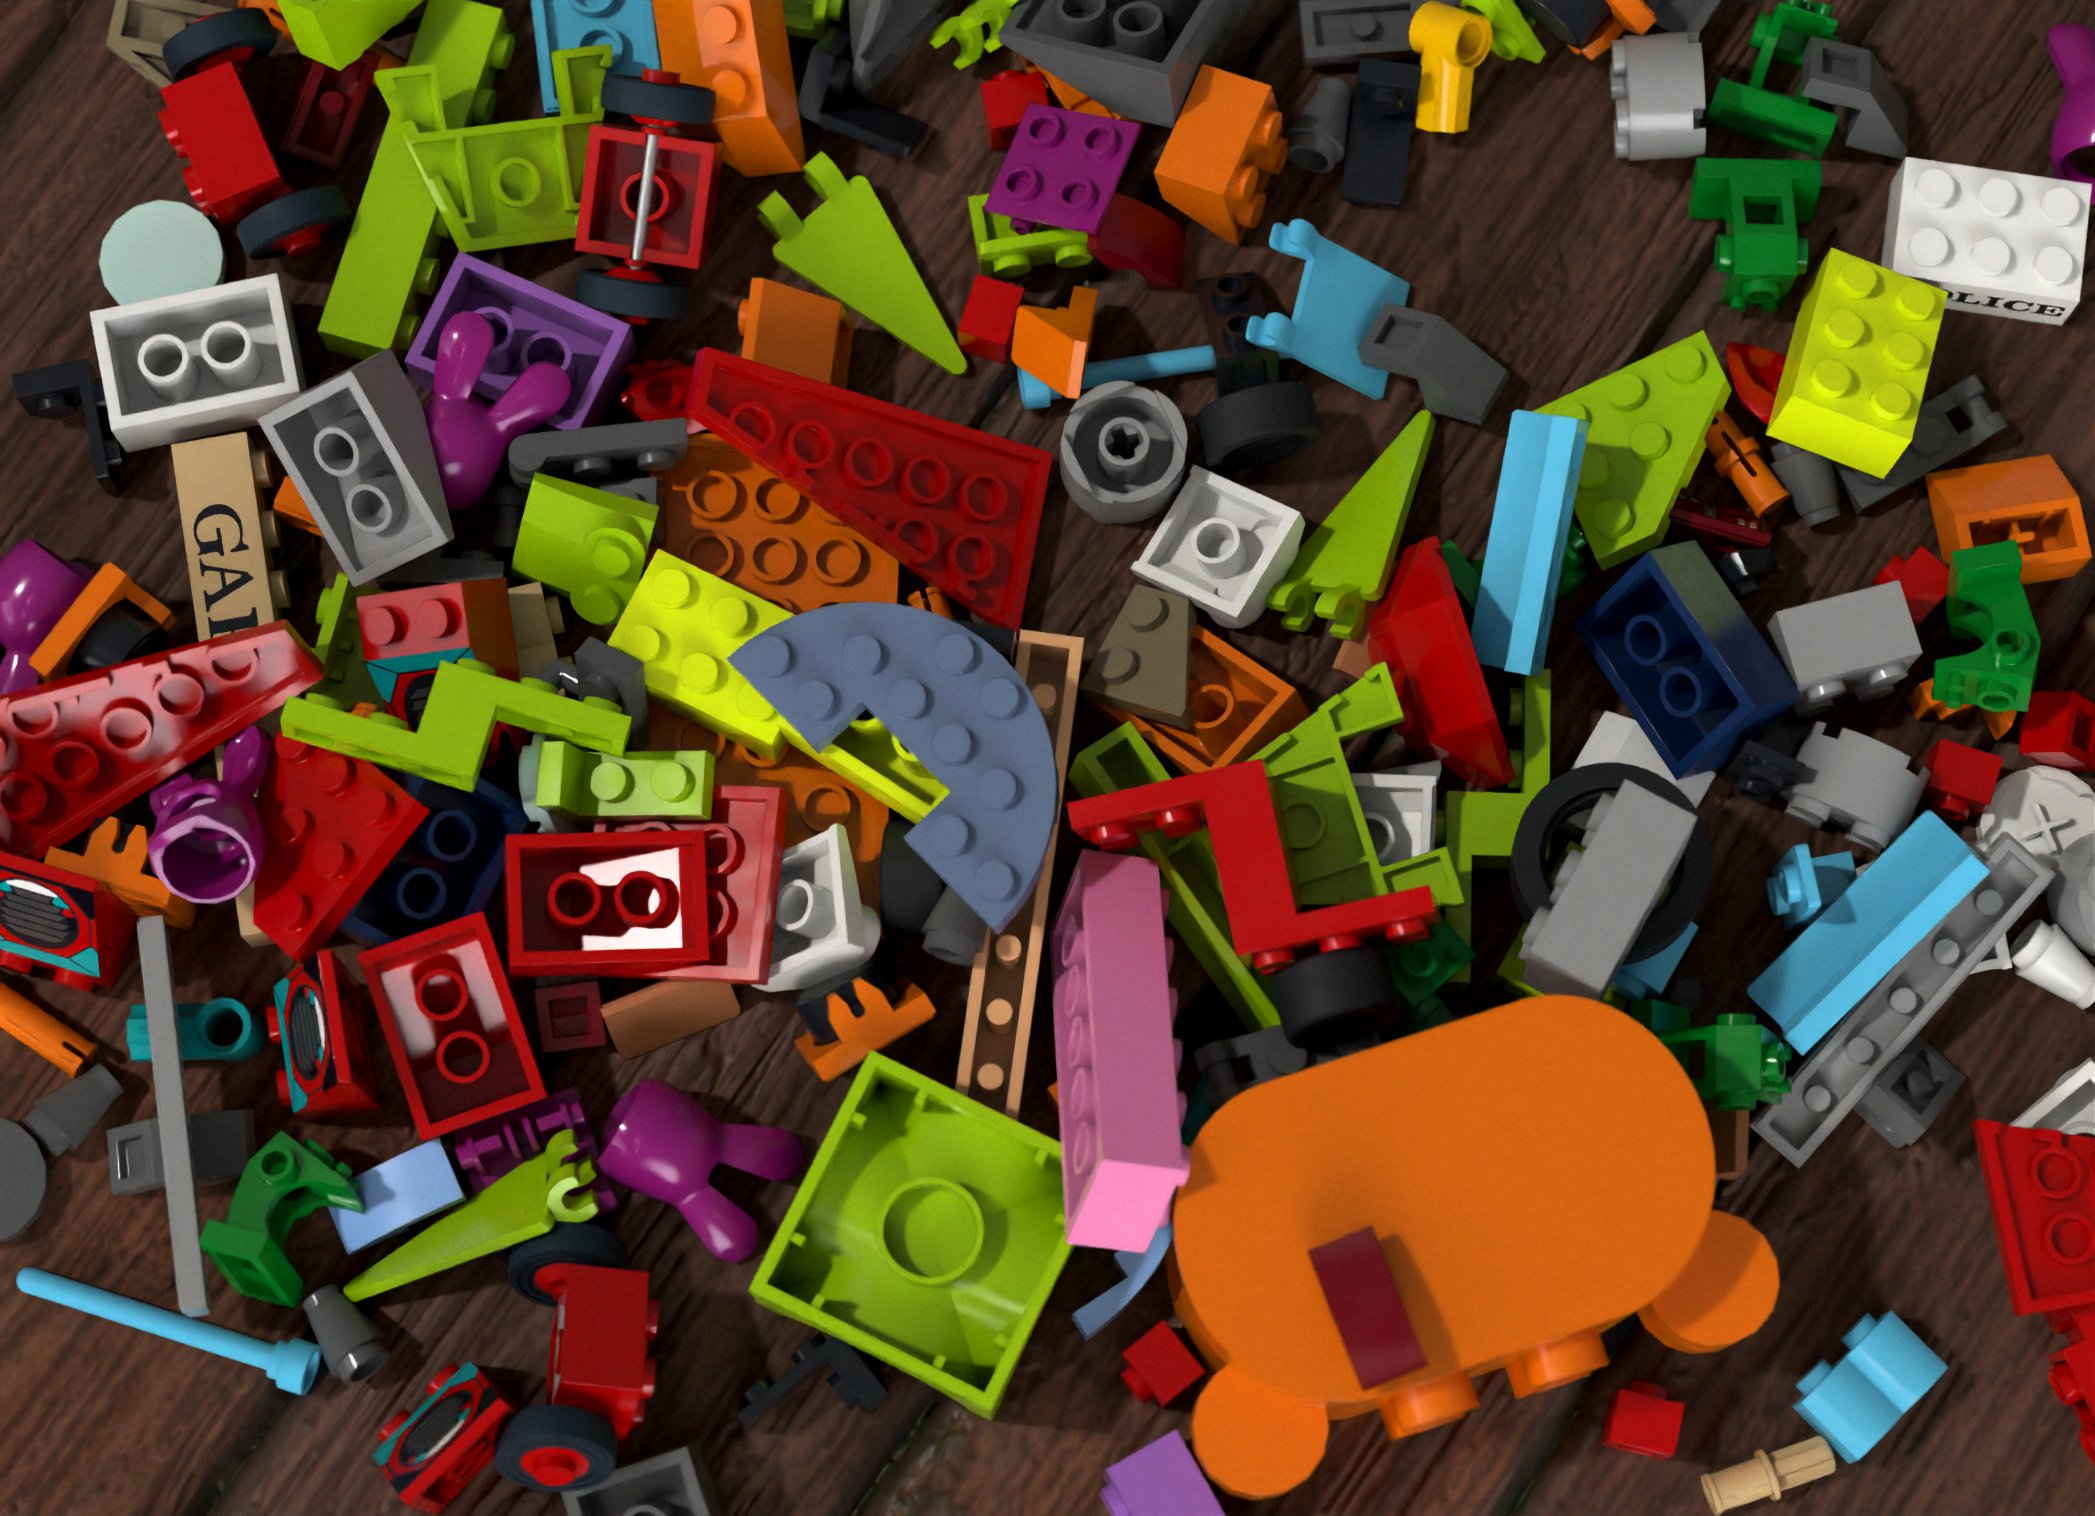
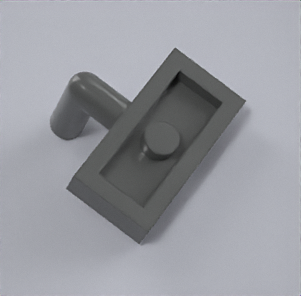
M589 636L575 652L576 665L565 659H554L537 676L536 679L554 685L559 691L563 687L578 695L580 702H583L587 696H593L619 705L622 708L621 714L632 717L630 735L624 752L643 751L649 745L644 663Z

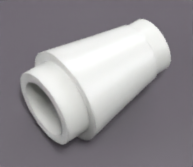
M2041 919L2030 923L2019 934L2009 949L2011 962L2016 966L2015 974L2070 1003H2074L2081 1010L2088 1008L2095 1002V967L2057 924L2048 926Z

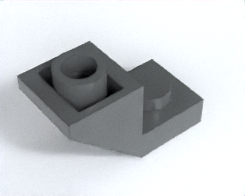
M1811 36L1803 52L1802 96L1818 99L1829 104L1845 106V146L1862 149L1869 153H1878L1904 159L1908 151V108L1872 51Z
M1385 302L1357 348L1363 365L1417 379L1427 410L1479 425L1484 423L1510 379L1508 371L1441 316Z
M253 1109L190 1114L197 1185H217L241 1179L248 1161L257 1153ZM158 1118L147 1119L107 1130L112 1195H135L166 1187Z

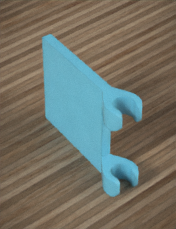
M1303 219L1291 220L1289 227L1282 223H1274L1269 239L1270 247L1278 252L1305 259L1306 263L1292 319L1290 320L1278 312L1268 313L1265 320L1259 316H1250L1246 329V340L1254 345L1284 353L1373 400L1382 399L1389 371L1363 365L1357 348L1385 302L1405 307L1410 283L1324 238L1311 223Z

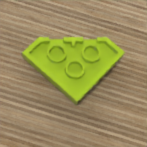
M1704 330L1532 411L1547 415L1555 414L1578 418L1590 422L1574 510L1602 571L1662 543L1671 523L1668 516L1681 488L1687 489L1707 444L1704 438L1717 411H1723L1732 389Z

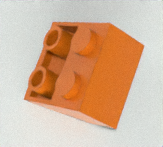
M1202 64L1154 170V175L1164 200L1227 243L1236 246L1240 245L1247 227L1253 229L1259 223L1266 202V195L1263 193L1271 173L1278 175L1281 172L1287 159V149L1290 142L1285 137L1282 126V113L1278 111L1272 86Z
M752 277L749 299L741 301L738 313L739 332L744 337L741 357L846 389L855 323L841 302L766 278Z
M2050 454L1927 473L1925 476L1943 563L1948 569H1950L1952 551L2013 539L2016 540L2022 557L2020 573L2022 585L2074 577L2092 558L2079 496Z

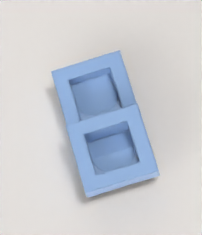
M438 1137L354 1177L362 1185L355 1193L366 1207L364 1214L328 1206L345 1250L351 1256L410 1230L409 1225L467 1199L445 1146Z
M1169 1219L1164 1228L1157 1227L1146 1253L1120 1250L1114 1254L1112 1262L1124 1280L1073 1313L1072 1320L1086 1341L1117 1318L1135 1300L1154 1276L1174 1237V1226Z

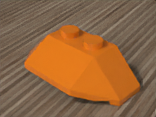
M652 0L663 70L681 73L680 83L706 87L715 91L716 94L714 116L711 123L692 124L682 122L675 126V128L687 136L724 141L722 161L745 177L804 171L803 166L806 164L782 0Z

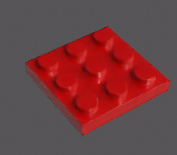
M713 785L711 820L595 821L594 832L704 830L710 960L708 962L584 975L768 985L789 792L781 787Z

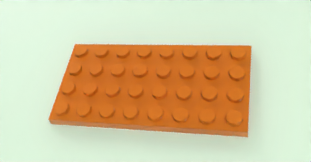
M687 434L688 448L686 460L676 461V465L671 469L650 472V477H657L665 483V545L649 546L645 571L657 549H660L795 615L842 603L882 602L898 604L900 566L898 560L716 434ZM646 699L649 745L643 751L706 750L715 755L713 785L781 787L789 792L783 851L829 830V826L835 823L845 826L859 888L860 902L871 907L877 913L881 929L879 939H885L880 912V859L883 832L887 822L890 821V807L788 741H786L776 762Z

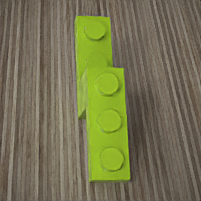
M461 658L458 659L457 665L443 660L440 661L417 733L407 731L409 725L397 717L378 712L371 713L369 719L344 712L345 706L341 702L315 693H308L305 700L288 695L280 723L283 737L473 793L496 721L623 758L630 735L632 717L621 714L622 708L609 700L587 696L583 702L558 695L559 689L548 682L524 677L520 683L496 677L495 669L487 664Z
M1543 669L1542 675L1522 674L1518 682V688H1508L1506 719L1507 725L1517 726V750L1508 749L1507 754L1509 760H1511L1517 780L1506 783L1507 788H1517V793L1446 791L1441 802V809H1436L1435 848L1447 846L1466 902L1465 906L1459 908H1439L1440 915L1470 948L1472 868L1510 869L1511 851L1519 822L1532 799L1550 782L1551 669ZM1550 840L1546 848V862L1549 859ZM1471 962L1445 983L1438 992L1464 993L1471 980Z

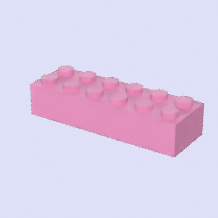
M1082 849L1049 932L1066 1243L1146 1253L1157 1227L1164 1228L1168 1222L1171 1211V1196L1176 1186L1185 1185L1191 1161L1190 1148L1188 1145L1181 1144L1180 1130L1186 1113V1096L1183 1091H1177L1176 1076L1181 1064L1182 1045L1180 1039L1172 1037V1024L1176 1015L1178 996L1176 988L1168 987V973L1173 959V940L1171 937L1164 936V923L1169 909V891L1167 888L1160 887L1158 860Z

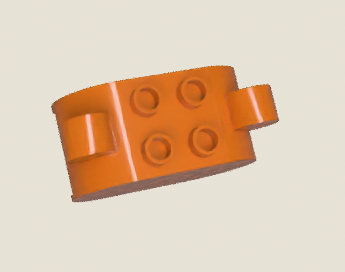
M1559 994L1522 999L1262 1083L1232 1098L1208 1120L1190 1148L1191 1161L1187 1181L1184 1186H1177L1176 1195L1174 1194L1169 1220L1174 1226V1237L1165 1255L1168 1288L1181 1328L1193 1349L1215 1374L1194 1404L1188 1430L1192 1456L1209 1482L1227 1495L1251 1501L1280 1497L1309 1477L1324 1455L1329 1432L1328 1420L1348 1419L1379 1408L1389 1439L1393 1441L1466 1416L1465 1412L1480 1407L1471 1378L1505 1367L1516 1400L1591 1375L1590 1371L1609 1364L1599 1334L1610 1329L1634 1312H1637L1645 1329L1665 1346L1689 1354L1718 1352L1759 1329L1773 1312L1780 1288L1777 1259L1764 1235L1743 1218L1718 1210H1711L1715 1187V1153L1712 1134L1698 1094L1675 1057L1650 1031L1619 1010L1592 999ZM1372 1225L1429 1366L1363 1392L1307 1251Z

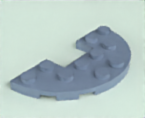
M855 602L826 606L792 616L767 628L726 658L730 665L818 754L867 709L950 792L903 837L906 843L997 935L1007 926L1028 899L1045 866L1044 859L1050 845L1054 824H1057L1060 797L1059 773L1047 724L1032 693L1020 675L998 651L964 626L941 615L916 607L894 603Z

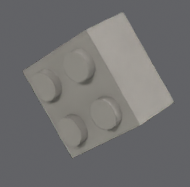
M1900 580L1776 611L1760 634L1802 694L1782 712L1795 710L1798 718L1825 712L1834 707L1832 700L1856 694L1858 702H1866L1894 692L1893 684L1908 676L1907 670L1923 653Z

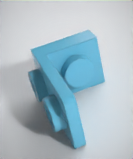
M1807 843L1794 845L1772 869L1773 877L1767 879L1769 904L1775 916H1783L1786 931L1807 928L1857 878L1851 851L1811 858Z

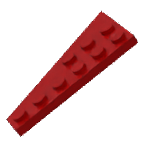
M704 347L697 351L684 411L685 414L990 625L1013 629L1016 634H1019L1053 453L710 347Z
M283 619L0 695V851L33 861L41 859L47 855L50 846L58 848L91 827L94 818L107 817L286 703L288 695L295 697L322 680L325 674V666L289 621Z
M1984 1119L1972 1121L2014 1316L2018 1317L2095 1303V1138L2066 1134L2059 1130L2001 1124V1122Z

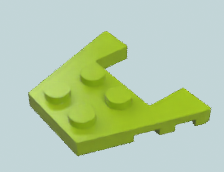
M611 44L561 49L551 52L560 116L466 128H446L436 64L382 69L374 72L376 84L460 252L470 253L576 238L590 124L603 121L605 108L601 107L600 98L606 69L611 68L613 55Z
M1386 662L1373 666L1364 673V677L1339 695L1336 694L1318 707V711L1288 733L1284 732L1245 761L1262 758L1275 777L1304 908H1328L1430 885L1439 908H1459L1466 905L1447 846L1381 867L1341 743L1342 741L1405 721Z

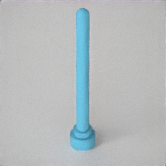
M1210 345L1087 363L1081 389L1093 388L1112 381L1133 382L1213 370L1212 349ZM1278 352L1279 360L1292 358L1284 353ZM1017 366L1019 389L1024 410L1050 407V400L1062 398V394Z
M33 1267L22 1269L16 1278L17 1286L22 1292L267 1370V1377L276 1380L277 1388L304 1396L308 1392L319 1367L322 1353L320 1346L296 1337L292 1338L290 1342L279 1340L274 1345Z

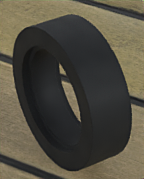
M1612 762L1594 763L1572 769L1558 776L1541 789L1532 799L1519 822L1512 846L1509 871L1510 883L1518 910L1528 926L1540 906L1552 911L1555 904L1550 902L1549 899L1554 889L1546 869V848L1550 838L1568 818L1581 811L1595 808L1604 792L1616 797L1625 779L1697 816L1686 850L1673 872L1670 891L1665 899L1652 910L1622 966L1659 954L1673 944L1688 928L1704 897L1711 871L1710 843L1707 831L1696 808L1680 789L1670 781L1650 770L1635 765Z

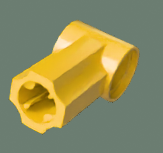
M1430 0L1416 11L1409 29L1410 45L1413 51L1421 55L1420 66H1422L1415 113L1416 127L1430 132L1458 133L1468 130L1474 68L1484 61L1490 50L1492 27L1489 20L1482 15L1439 1Z

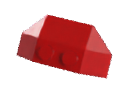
M1433 536L1404 549L1367 626L1371 636L1367 644L1368 654L1372 666L1382 662L1387 664L1405 721L1393 724L1392 727L1399 736H1403L1406 747L1429 761L1439 759L1442 768L1485 790L1515 781L1517 778L1507 754L1506 744L1447 564L1443 558L1444 554L1438 536Z

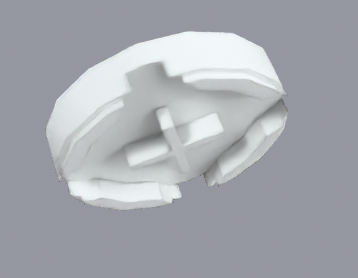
M2042 765L2016 771L1995 785L1990 806L1978 816L1975 828L1977 839L1987 842L1989 847L2002 831L2008 832L2056 874L2060 865L2056 863L2063 851L2077 839L2095 832V794L2089 785L2066 770ZM2054 878L2050 881L2049 884H2053ZM2049 884L2040 894L2048 893Z

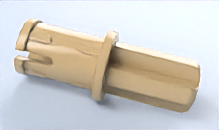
M1817 1436L1766 1454L1763 1449L1754 1451V1459L1712 1474L1701 1475V1483L1712 1512L1715 1516L1723 1514L1722 1512L1766 1496H1769L1772 1501L1781 1499V1491L1831 1474L1836 1470V1465L1830 1445L1824 1437Z

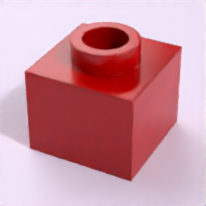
M1008 70L993 76L990 82L980 83L981 109L991 151L1010 148L1029 102L1049 106L1041 71L1026 74L1023 70Z
M977 274L958 328V347L960 351L1006 365L1013 345L1017 309L1025 304V288Z
M1921 545L1908 561L1899 554H1896L1872 582L1877 586L1900 580L1916 629L1945 598L1949 569Z
M2074 691L2032 692L2028 712H2025L2019 726V753L2040 765L2066 771H2095V703Z
M1940 739L1926 756L1924 766L1930 770L1931 776L1920 802L1930 804V810L1937 816L1945 819L1967 821L1969 816L1977 818L1991 804L2003 757Z
M1164 1320L1124 1351L1121 1356V1360L1128 1368L1120 1374V1377L1131 1392L1144 1406L1154 1399L1162 1410L1202 1378L1205 1373L1204 1369Z
M1631 1381L1629 1390L1618 1389L1610 1395L1600 1445L1661 1460L1672 1458L1675 1456L1685 1404L1668 1400L1670 1390L1665 1387L1640 1381Z

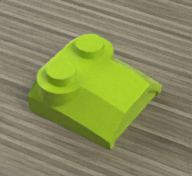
M535 472L520 525L511 565V576L530 584L541 582L543 589L569 598L574 610L591 623L598 625L618 624L641 581L660 506Z

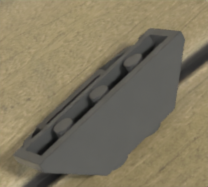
M849 0L854 93L866 99L960 0Z

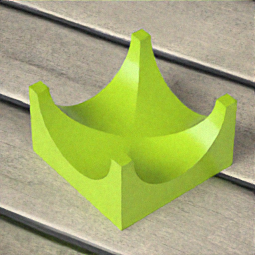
M870 1049L748 1290L759 1306L779 1316H787L847 1342L925 1382L953 1398L969 1411L992 1422L1027 1341L1075 1244L1066 1243L1061 1143Z

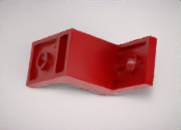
M1262 758L1066 803L1072 830L1089 846L1100 844L1101 852L1107 853L1135 847L1140 844L1138 835L1163 830L1165 838L1191 835L1202 831V821L1207 820L1236 956L1250 970L1255 968L1256 970H1261L1263 977L1276 976L1286 967L1299 961L1300 958L1320 952L1325 953L1345 948L1360 947L1366 943L1384 939L1390 940L1393 948L1422 943L1431 939L1429 929L1443 926L1438 902L1430 885L1305 913L1276 780Z

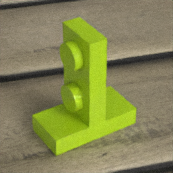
M565 741L540 742L535 806L567 820L586 831H594L595 821L711 820L715 755L706 750L624 752L623 758L604 752H584Z

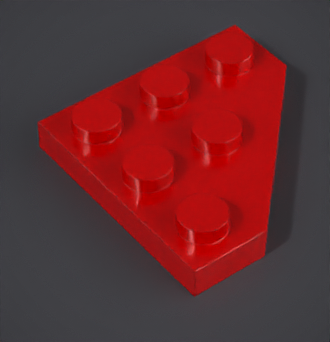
M281 728L270 742V755L264 776L258 787L257 810L265 826L267 842L258 877L255 879L253 924L291 958L303 964L321 949L430 810L374 763L283 737Z

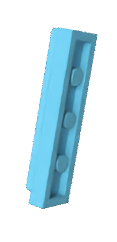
M1515 410L1512 413L1470 634L1479 664L1504 668V671L1524 675H1542L1590 422L1524 410Z
M1932 810L1924 811L1748 985L1747 994L1782 1027L1783 1038L1803 1056L1990 872L1985 860Z

